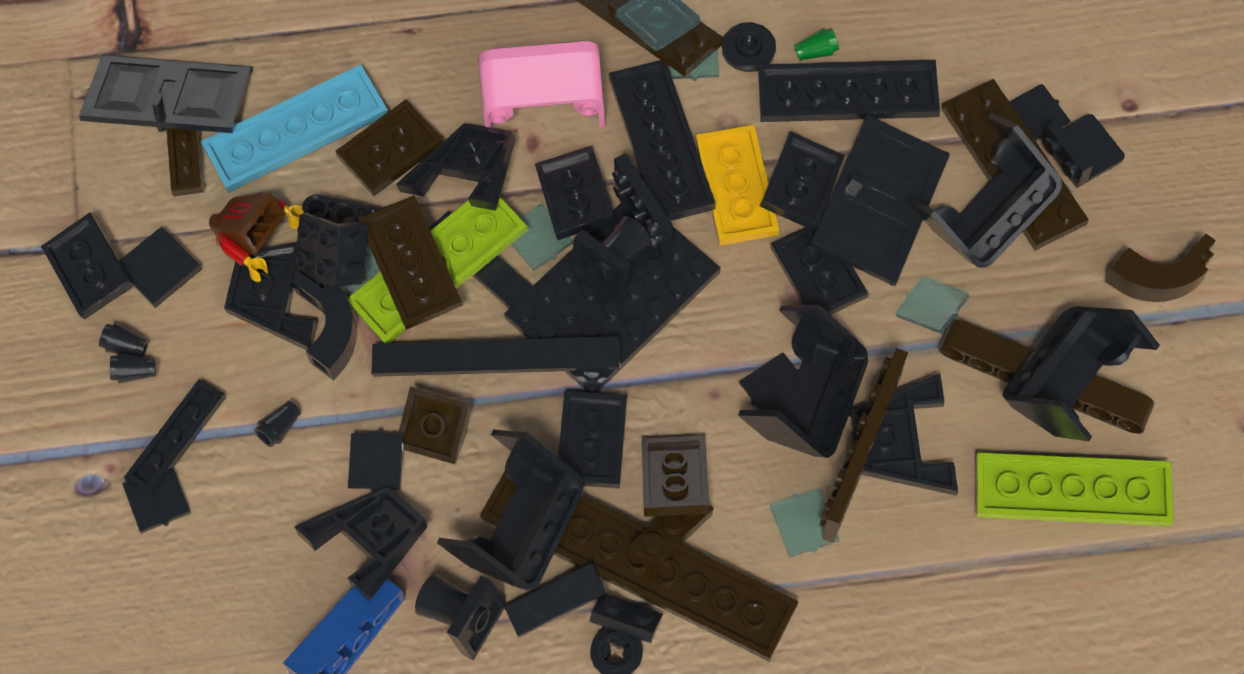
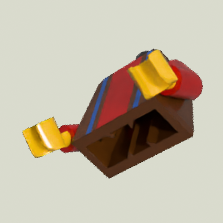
M258 192L252 195L233 197L219 214L215 213L209 219V226L216 235L217 245L239 265L243 266L245 264L249 269L251 279L256 282L261 281L260 274L256 270L262 269L268 273L267 264L263 258L256 257L252 259L250 256L256 255L285 215L288 216V225L293 229H298L299 217L303 213L301 205L288 207L286 202L274 197L271 192Z

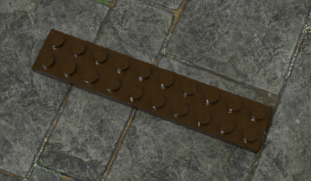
M505 471L480 513L481 519L495 526L498 525L516 488L506 477ZM581 496L553 555L579 568L592 563L601 579L770 662L799 601L682 544L652 572L627 553L629 544L648 527Z

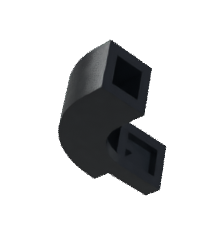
M299 272L292 280L296 294L325 315L324 329L320 336L306 350V354L310 364L334 381L347 366L355 349L357 329L354 316L345 294L339 287L334 288L329 285L324 287L321 282L307 278Z

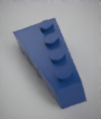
M387 579L368 602L352 587L283 662L289 674H347L405 600L402 589Z

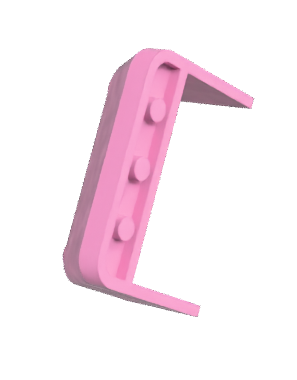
M581 41L486 50L479 54L478 65L485 127L492 128V123L502 124L507 122L514 114L513 108L573 103L574 110L583 116H593L598 113L599 127H605L599 46L596 43Z

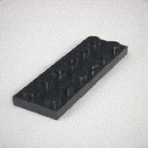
M936 59L758 65L760 122L864 119L867 114L876 119L939 117L940 115Z
M659 60L610 72L609 81L641 178L669 220L672 221L716 210V203L668 65Z

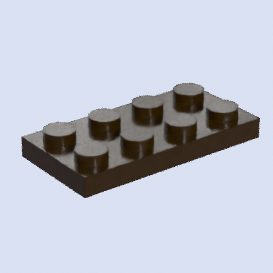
M415 195L358 219V221L368 224L367 242L406 330L463 306Z

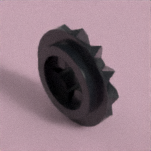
M606 628L594 638L590 648V657L594 668L601 674H632L641 664L643 647L640 639ZM610 642L617 649L626 648L622 653L623 664L616 658L608 659V656L611 655Z

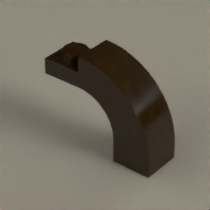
M1205 234L1183 260L1168 265L1148 261L1131 248H1128L1111 268L1105 282L1119 292L1137 300L1165 302L1178 299L1193 291L1203 281L1208 271L1206 266L1214 256L1211 249L1216 240Z

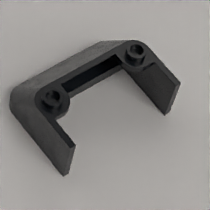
M993 113L988 118L1004 136V139L996 146L993 153L994 163L1001 172L960 214L956 209L948 205L940 206L934 210L912 197L907 201L933 232L968 262L979 268L990 266L1057 197L1062 187L1060 176L1017 124Z
M783 305L780 307L779 312L797 327L792 338V348L795 355L802 361L784 411L782 413L778 409H769L767 411L740 410L738 416L768 441L814 457L829 458L837 449L868 365V353L866 348L820 305Z
M1075 306L1059 316L1007 384L1002 396L1010 407L1051 435L1089 442L1092 438L1091 434L1079 421L1078 414L1070 408L1103 365H1121L1128 360L1134 348L1157 350L1160 344L1133 310Z
M493 429L491 436L511 451L505 464V474L508 480L516 486L515 491L490 541L480 536H474L468 541L439 537L437 544L474 570L514 587L532 590L541 582L582 496L583 481L577 472L528 432Z

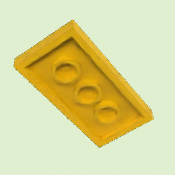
M755 125L697 134L696 144L699 157L716 203V210H712V216L719 246L779 236L776 214L759 207L768 185V179Z

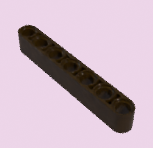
M952 320L949 323L939 346V352L945 357L1007 383L1010 382L1033 352L1031 348L961 320ZM1095 375L1071 409L1127 432L1142 434L1155 402L1140 392Z

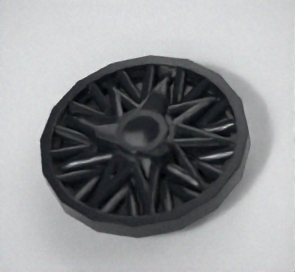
M753 22L740 23L731 27L723 38L722 55L724 59L734 69L743 72L758 71V65L770 64L776 53V41L771 31L763 25Z

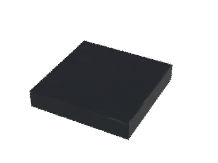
M162 226L120 259L135 284L134 287L154 308L158 307L202 270L201 266Z

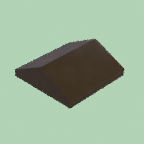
M411 386L398 434L404 435L403 450L456 464L468 429L471 403Z

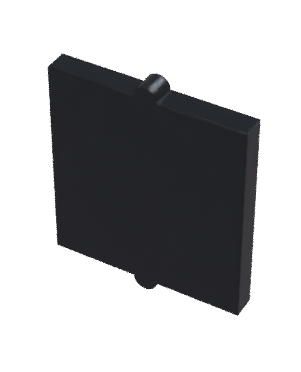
M1043 84L1009 101L1036 141L1044 137L1047 125L1058 120L1061 126L1070 123V119L1059 106V100L1054 99Z
M782 353L740 380L739 384L751 398V405H756L759 410L778 409L783 413L799 369H796L786 355Z
M375 431L374 434L351 433L348 489H371L372 492H376L388 486L392 490H401L404 435L381 434L379 431Z
M172 468L152 497L127 482L122 483L141 534L161 525L168 526L169 522L191 513L174 468Z

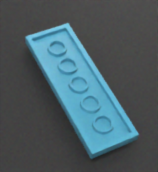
M360 64L236 124L233 133L219 132L202 140L201 143L225 189L229 193L377 121L388 110Z

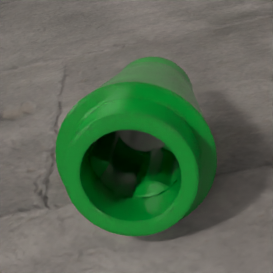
M822 28L799 43L794 44L799 61L834 55L833 52L840 50L832 28L827 30Z

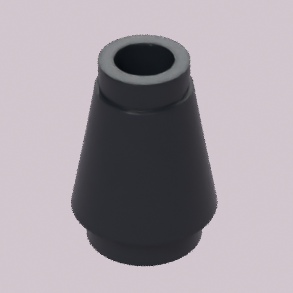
M107 323L99 340V347L104 348L105 352L115 354L124 353L143 357L148 346V340L143 339L141 336L117 323L114 325Z
M118 353V356H110L111 381H118L120 384L156 376L155 358Z
M287 401L284 405H281L257 422L258 426L254 429L255 434L269 447H273L276 443L280 444L297 420V417L301 414L300 410L292 402Z

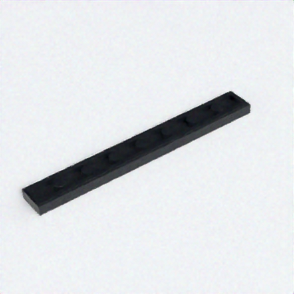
M620 336L384 343L372 345L371 374L374 377L621 370Z

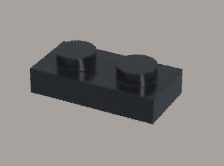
M605 594L598 598L591 612L589 622L652 643L663 614Z

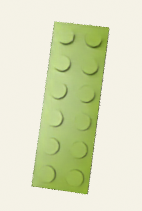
M500 197L496 211L473 207L469 201L465 202L433 228L431 233L457 289L527 232L528 228ZM381 272L347 298L350 306L383 343L393 342L406 331Z
M977 453L976 517L1171 527L1174 523L1171 461Z

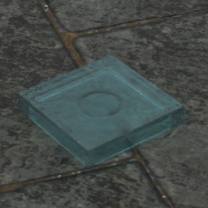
M631 0L618 8L616 17L654 51H658L698 25L700 21V16L681 0Z

